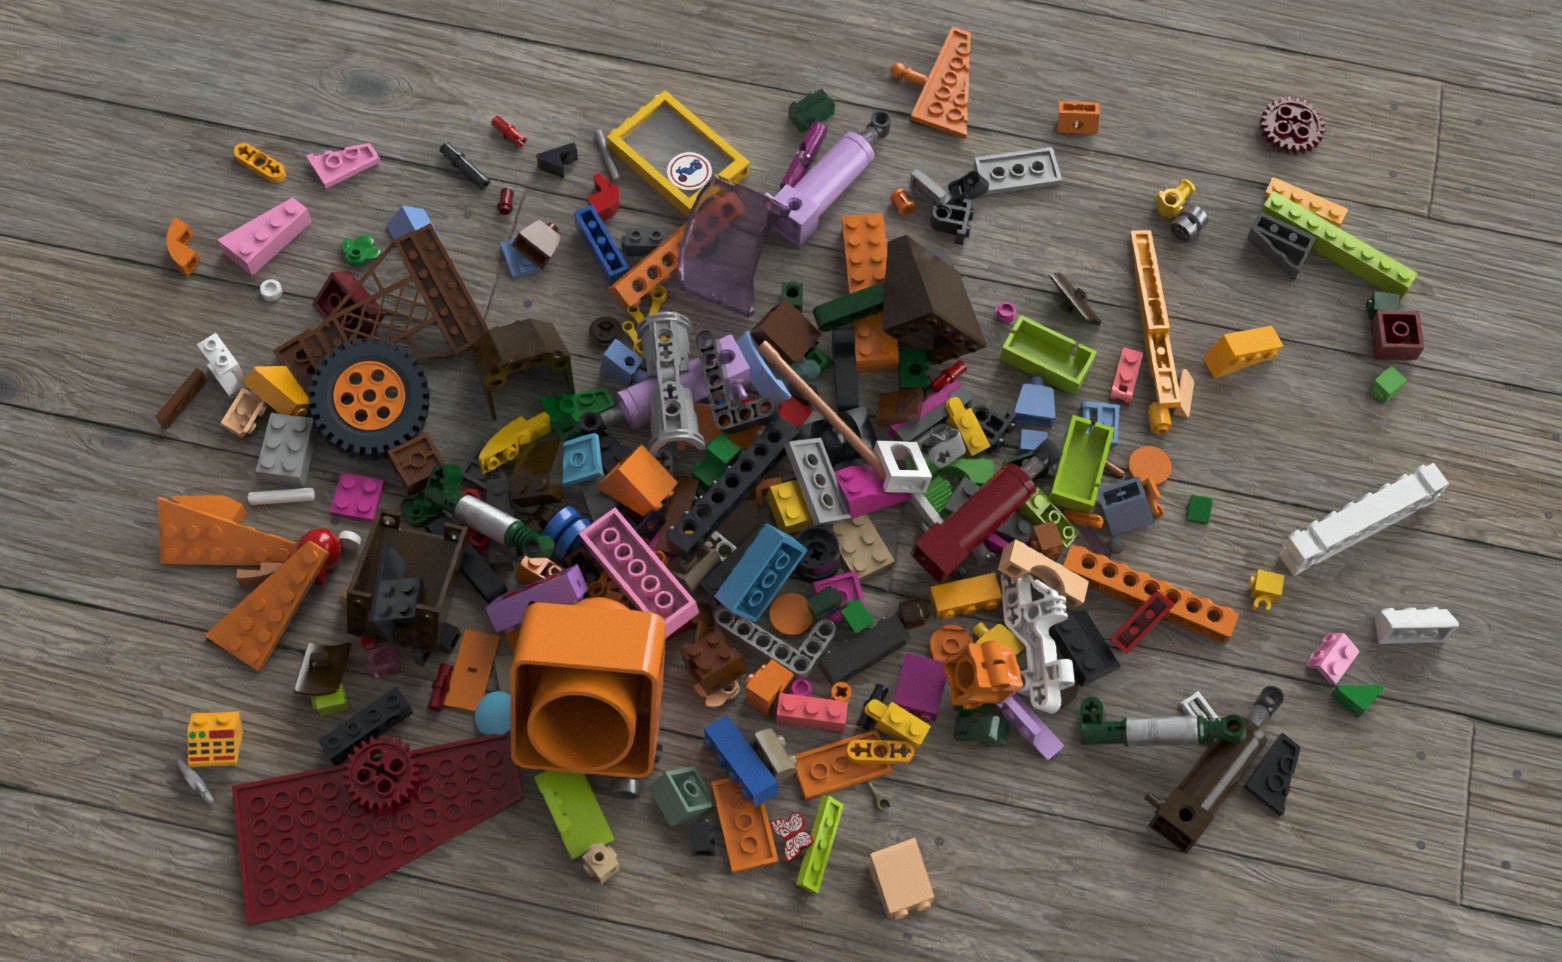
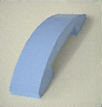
M746 331L736 341V344L750 367V382L763 398H770L779 406L783 399L788 401L791 394L781 380H776L758 353V344L750 332Z

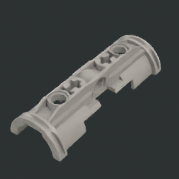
M660 312L649 315L637 326V339H642L644 363L647 364L648 377L658 376L659 386L657 391L650 394L652 415L650 418L652 439L649 441L648 451L652 456H656L658 449L665 445L666 442L686 440V442L695 445L698 451L706 450L705 440L699 433L698 416L694 411L692 390L684 388L680 381V373L690 372L688 358H691L688 334L692 333V325L687 317L674 312ZM664 335L671 338L667 342L659 341V338ZM664 350H668L669 358L667 359L664 358ZM673 393V399H669L668 394ZM669 407L678 408L675 414L666 412Z

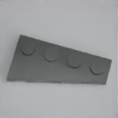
M964 477L941 511L947 514L953 513L980 487L967 477ZM1015 512L995 532L1010 541L1016 539L1026 544L1035 525Z

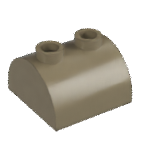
M702 545L687 562L679 556L677 558L673 557L667 563L666 568L690 595L697 593L701 589L699 583L722 561L716 549Z
M765 729L754 734L749 744L776 779L779 786L794 775L797 760L793 754L788 755L784 749L786 747L785 739L780 734L776 736L773 729Z

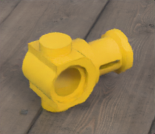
M1182 179L1178 187L1166 189L1164 192L1160 191L1154 198V201L1157 202L1156 208L1158 212L1170 219L1174 216L1178 217L1184 210L1182 205L1185 203V198L1195 192L1193 183L1188 179Z

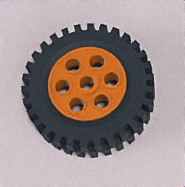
M361 338L355 339V344L350 345L349 341L343 343V348L340 350L338 347L332 349L333 354L331 356L326 354L323 357V364L319 363L317 365L316 374H313L311 378L312 385H309V405L316 428H318L320 435L326 438L327 443L331 447L334 445L337 451L340 453L344 451L352 458L356 455L360 456L361 460H366V457H372V460H379L378 456L384 455L385 458H388V450L394 449L396 446L402 445L420 435V430L424 428L425 420L429 414L430 393L428 381L423 374L421 365H417V360L413 355L411 357L408 356L407 350L404 348L399 350L398 345L393 342L391 345H387L384 339H380L378 343L374 342L373 338H367V342H361ZM380 373L384 376V379L380 382H375L372 380V376ZM353 376H359L362 381L358 385H353L350 383V379ZM389 390H395L398 393L394 399L387 398L385 394ZM367 393H373L376 396L372 402L365 401L363 397ZM345 396H351L354 399L350 405H345L341 402ZM380 410H387L390 415L386 419H381L377 416V413ZM358 413H365L368 417L365 421L359 422L355 419V416Z

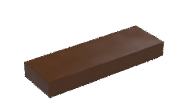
M196 368L155 417L160 426L167 430L204 387L207 379L202 370Z

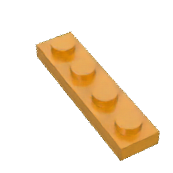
M1274 177L1264 194V197L1269 198L1272 192L1275 191L1338 228L1348 211L1345 207Z

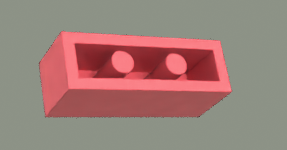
M779 693L776 724L844 732L848 702Z

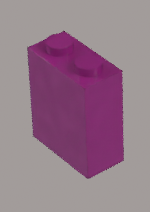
M906 653L893 703L924 722H936L947 679L942 662Z

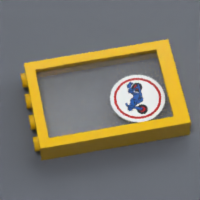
M666 90L660 95H656L650 103L642 106L635 115L627 118L621 126L612 130L607 136L609 150L689 220L724 190L734 187L750 174V162Z

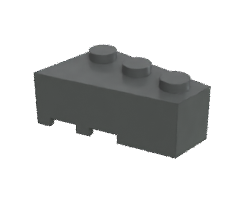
M1259 212L1247 236V239L1294 281L1317 238L1262 212Z

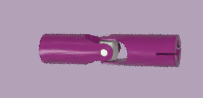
M820 122L811 123L799 151L796 153L780 184V189L786 184L793 188L806 175L813 160V155L817 153L828 132L824 124Z

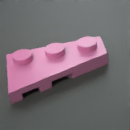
M370 143L346 147L343 151L333 153L330 150L325 151L322 155H306L308 162L326 189L380 163V158Z

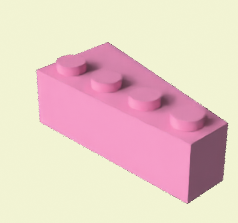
M292 197L218 239L222 252L253 276L312 221L308 209Z

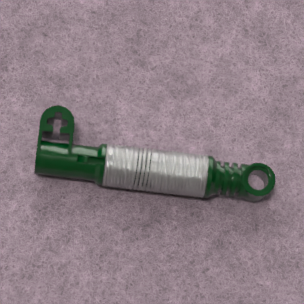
M436 464L433 467L424 494L426 501L451 513L457 521L507 547L520 549L528 558H548L553 554L555 545L550 536L540 535L526 528L520 520L471 495L458 493L463 475L458 465Z
M1088 697L1080 705V738L1082 745L1123 744L1126 747L1202 745L1204 742H1208V739L1214 741V738L1217 741H1220V738H1222L1223 741L1237 744L1244 741L1247 735L1245 722L1237 714L1227 715L1221 718V721H1219V718H1215V721H1213V718H1209V721H1207V718H1203L1201 715L1153 716V718L1128 717L1123 718L1122 721H1106L1105 709L1098 698ZM1092 709H1096L1094 710V716L1097 722H1092L1090 715ZM1236 725L1240 727L1237 732L1228 731L1231 726Z

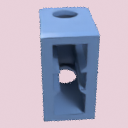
M615 339L603 354L600 371L626 386H629L633 380L640 383L649 379L647 372L641 369L643 359Z
M1034 376L1031 378V384H1023L1014 411L1016 414L1014 422L1048 428L1053 427L1056 416L1053 388L1044 386L1043 377Z

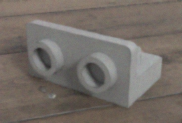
M918 169L911 173L909 187L932 207L937 204H948L951 201L952 197L925 173H921Z

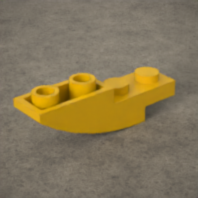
M545 411L527 421L521 416L503 427L488 441L479 455L481 473L485 474L519 456V448L522 445L528 444L551 432L550 416Z

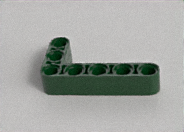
M885 281L816 306L812 313L819 331L827 332L833 328H838L882 312Z

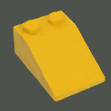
M797 480L770 487L766 498L779 530L790 534L814 526Z

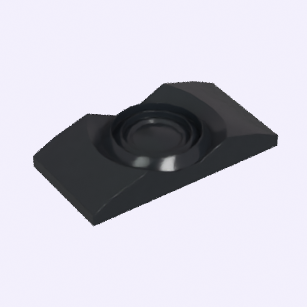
M865 406L837 414L870 449H874L878 440ZM826 419L797 427L800 430L799 440L821 438L830 463L858 453Z

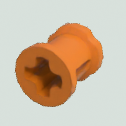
M903 188L896 190L889 197V200L895 203L899 209L898 213L901 216L909 214L915 208L914 202H910Z
M844 682L836 683L831 689L830 700L848 702L849 705L852 694L850 686ZM837 693H839V695L845 694V697H844V698H843L842 696H838V697H837Z

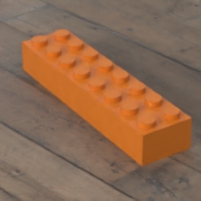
M883 213L842 216V238L848 294L885 281L887 246ZM883 311L851 323V327H854L857 373L898 370L899 354L897 339L882 331Z

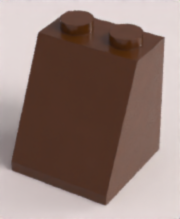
M787 298L771 308L750 331L758 346L767 341L789 366L794 364L798 366L806 358L804 354L808 350L812 351L819 344L817 339L822 335Z

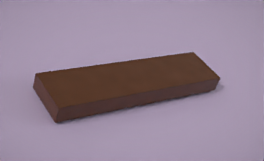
M679 475L676 480L678 483L674 487V493L671 496L665 519L667 522L662 526L655 551H662L666 556L676 558L678 555L666 547L665 535L671 526H676L680 522V518L685 511L692 509L700 484L699 479Z

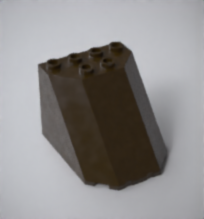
M529 318L526 320L520 319L504 326L498 325L488 330L470 346L493 421L497 420L491 390L503 386L507 381L506 375L548 363L551 370H562L570 395L575 394L570 355L553 323ZM535 357H541L537 360H532ZM514 363H519V364L516 365V366H510V365H512V364H514Z

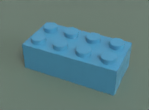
M766 523L714 597L731 612L756 623L805 555L807 549L792 536Z

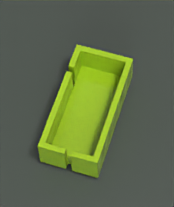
M1020 315L1012 329V333H1010L1002 347L999 360L1032 376L1043 377L1045 382L1076 396L1093 365L1097 351L1079 344L1074 357L1072 352L1076 341Z
M1072 415L1067 424L1060 449L1064 454L1057 461L1047 497L1053 504L1089 513L1095 504L1114 428L1095 422L1090 433H1086L1091 425V420Z

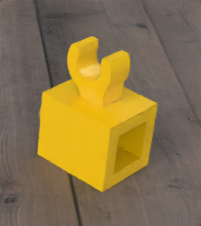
M1258 569L1254 576H1250L1248 589H1251L1250 598L1255 599L1252 605L1253 610L1256 611L1258 604L1261 603L1265 606L1264 613H1268L1271 603L1276 604L1282 595L1285 575Z

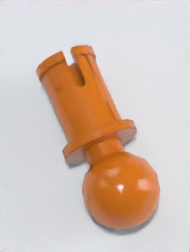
M895 63L890 69L891 75L894 78L904 77L905 83L910 82L920 88H923L927 81L926 75L912 70L911 67L906 70L902 63Z

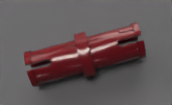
M441 663L439 666L436 681L432 683L431 688L433 691L427 706L433 711H442L446 693L450 691L449 682L454 670L452 665Z

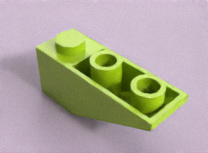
M1036 486V494L1017 510L1035 526L1054 521L1065 549L1070 546L1080 533L1038 486Z

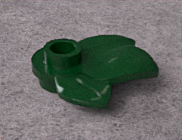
M425 492L418 494L415 499L405 498L401 502V512L406 515L407 522L413 527L424 526L429 518L437 517L443 511V509L425 500Z

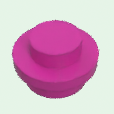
M1003 302L996 308V317L1002 322H1011L1016 317V308L1012 303Z
M796 679L790 684L789 693L810 697L812 686L805 679Z

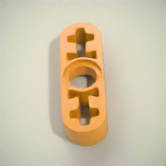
M240 143L235 146V158L245 167L272 183H280L285 179L286 172L281 163L247 143ZM257 160L265 161L262 166H255L254 164Z
M853 740L848 744L846 755L853 763L908 764L913 759L914 747L907 741ZM867 746L871 747L870 757H867V752H861L860 756H855V752H851L854 751L855 747H859L860 751H867ZM876 747H884L887 755L883 758L875 756L874 749ZM891 747H894L893 752H900L901 748H905V751L909 752L905 758L902 757L901 753H894L893 758H890Z

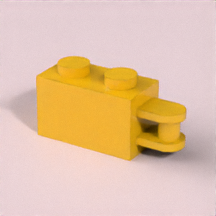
M958 397L947 400L945 408L950 418L946 420V423L959 430L966 447L963 457H971L990 447L972 409L965 410Z
M874 699L864 709L866 715L877 721L874 726L875 728L896 741L911 743L914 750L921 745L931 727L893 702L886 706Z

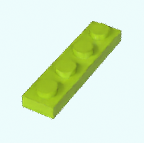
M822 795L811 832L814 842L811 847L806 849L796 885L810 893H819L844 804L829 795Z

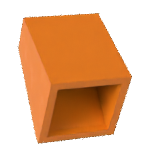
M641 444L622 459L596 487L640 515L645 516L651 510L657 512L663 506L661 501H666L673 495L674 491L672 489L678 482Z

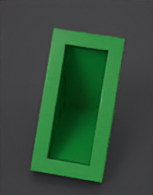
M1383 684L1337 686L1332 692V698L1359 718L1384 688Z

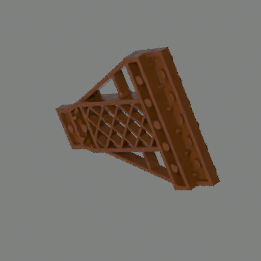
M431 223L393 240L319 327L298 338L315 371L319 363L323 364V357L326 354L331 356L333 354L332 349L338 347L340 350L343 348V343L349 341L344 331L355 334L352 344H355L357 335L379 341L381 338L373 336L377 325L389 328L386 344L391 345L392 342L397 343L406 339L415 353L413 357L416 360L455 356L469 349L476 340L489 330ZM395 249L410 276L387 288H383L374 270ZM371 275L380 291L343 310V306ZM413 281L416 286L410 285L408 283ZM404 287L417 290L414 301L402 298ZM401 288L399 297L389 294ZM418 293L421 294L426 305L416 302ZM385 296L398 300L395 311L382 307ZM382 297L380 306L370 304ZM400 301L413 304L410 315L397 312ZM415 305L427 309L424 320L412 317ZM366 306L378 309L375 321L363 317ZM363 307L361 316L351 314ZM381 311L393 314L390 325L378 322ZM430 311L433 318L427 320L428 313ZM396 315L408 319L405 330L393 327ZM347 316L359 319L356 331L344 327ZM344 317L342 325L340 326L338 319ZM362 320L374 324L371 335L358 332ZM410 320L421 322V324L408 330ZM432 324H436L451 351L420 355L411 340V335ZM391 329L402 332V334L388 340Z

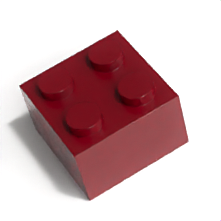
M1377 310L1370 322L1375 359L1417 360L1424 349L1419 311Z

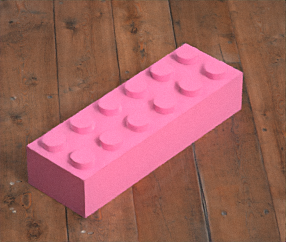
M616 508L610 510L579 533L585 548L638 611L656 613L663 618L666 624L665 638L699 613L695 600Z

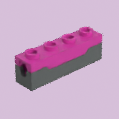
M958 380L951 384L946 383L939 392L930 394L924 399L920 420L892 424L889 426L888 435L894 441L913 442L934 426L947 424L946 420L950 418L945 408L947 400L958 397L965 410L971 408L973 397L961 386Z

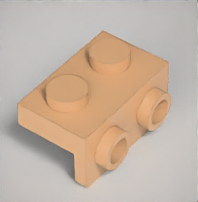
M242 387L219 425L243 438L246 433H252L257 425L254 422L257 415L260 417L263 415L267 405L264 404L265 401Z

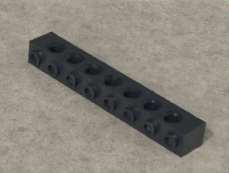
M781 416L776 421L767 424L762 435H757L753 439L751 446L739 454L737 461L725 469L723 476L710 485L709 491L704 496L698 497L694 507L690 511L687 510L683 513L680 522L668 529L665 535L666 547L687 562L787 455L784 445L790 441H798L800 430ZM762 455V456H764V457H763V458H757L756 456ZM743 470H749V471H751V472H749V473H743L742 471H743ZM729 485H735V486H737V487H735V488H729L728 486H729ZM715 500L722 501L721 503H714ZM702 515L708 516L705 519L699 518ZM686 531H693L694 533H692V534H685L684 532H686Z

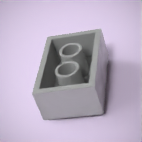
M270 414L256 468V474L261 483L304 488L318 434V428H316L313 418Z

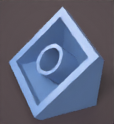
M401 206L387 223L386 227L393 240L411 231L414 232L431 223L424 209Z

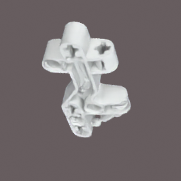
M1002 572L1001 588L1004 621L1006 626L1026 646L1028 669L1020 672L1022 688L1017 693L1031 697L1033 707L1053 714L1061 706L1060 690L1075 684L1072 661L1068 659L1057 660L1055 641L1049 636V628L1052 625L1068 619V614L1064 613L1066 606L1063 605L1066 603V598L1059 596L1057 591L1041 581L1034 580L1029 574H1024L1015 580ZM1030 583L1033 584L1032 586L1044 594V599L1032 602Z

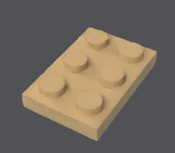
M867 514L844 522L824 525L825 528L832 531L837 537L840 558L849 572L856 571L859 581L894 565L893 557Z

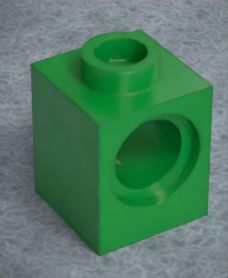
M851 599L842 605L843 610H841L840 614L854 636L874 624V619L860 599L857 601Z

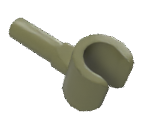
M872 782L867 783L869 790L876 800V809L880 812L883 811L880 801H884L890 807L891 802L889 798L882 797Z

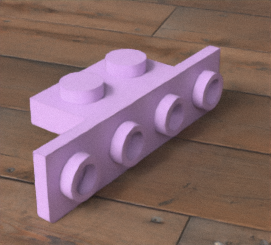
M1016 693L1003 702L995 704L1002 711L1004 717L1018 729L1022 737L1027 739L1047 761L1063 749V743Z

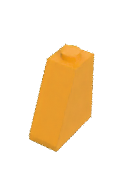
M287 366L253 367L243 381L248 388L279 414L304 417L310 408L308 396Z

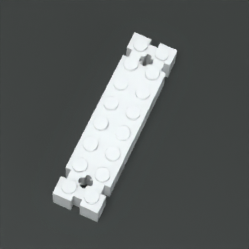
M1434 463L1428 466L1421 465L1413 471L1414 475L1408 476L1404 474L1396 480V483L1392 485L1387 483L1380 487L1378 492L1374 494L1370 492L1364 495L1359 502L1348 503L1342 508V511L1329 513L1324 517L1325 520L1321 522L1313 521L1306 527V531H1294L1288 536L1289 540L1282 545L1283 549L1279 556L1291 574L1295 576L1307 570L1310 566L1316 565L1415 513L1416 510L1423 509L1434 503L1441 495L1440 493L1449 485L1448 481Z

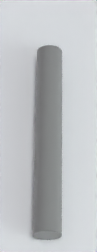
M596 130L594 134L612 180L615 183L619 182L621 178L602 130Z

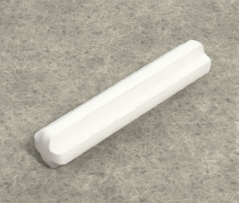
M313 488L248 493L250 505L313 501L315 498Z

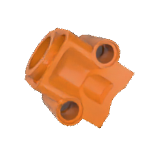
M990 640L982 644L968 643L961 648L959 653L948 657L942 662L944 672L950 683L952 704L963 705L964 709L977 708L983 705V703L999 704L1022 688L1020 669L1014 650L1011 647H1001L998 640Z

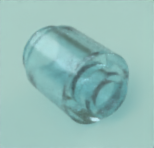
M799 359L791 365V368L804 381L815 379L820 372L819 365L812 359Z

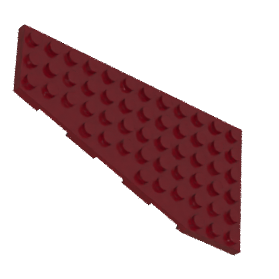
M511 731L503 735L492 734L411 750L416 754L413 759H418L420 763L416 768H419L421 774L415 775L420 782L412 784L416 791L407 792L409 800L403 797L400 799L402 806L395 802L393 803V810H390L388 805H385L383 812L379 810L378 806L371 811L369 804L362 808L360 801L357 803L353 801L354 795L349 796L346 792L350 787H345L343 784L347 779L342 776V773L349 771L343 764L232 786L247 925L252 926L323 911L524 800L519 766L511 758ZM383 756L372 758V761L378 762ZM365 763L363 765L364 767L372 768L369 764ZM397 764L393 767L392 771L399 772L403 769L404 765ZM375 770L378 776L380 774L387 776L385 770L382 773ZM363 775L360 778V782H367L371 775ZM390 778L392 781L396 783L400 782V780ZM391 785L382 786L380 792H388L391 789Z

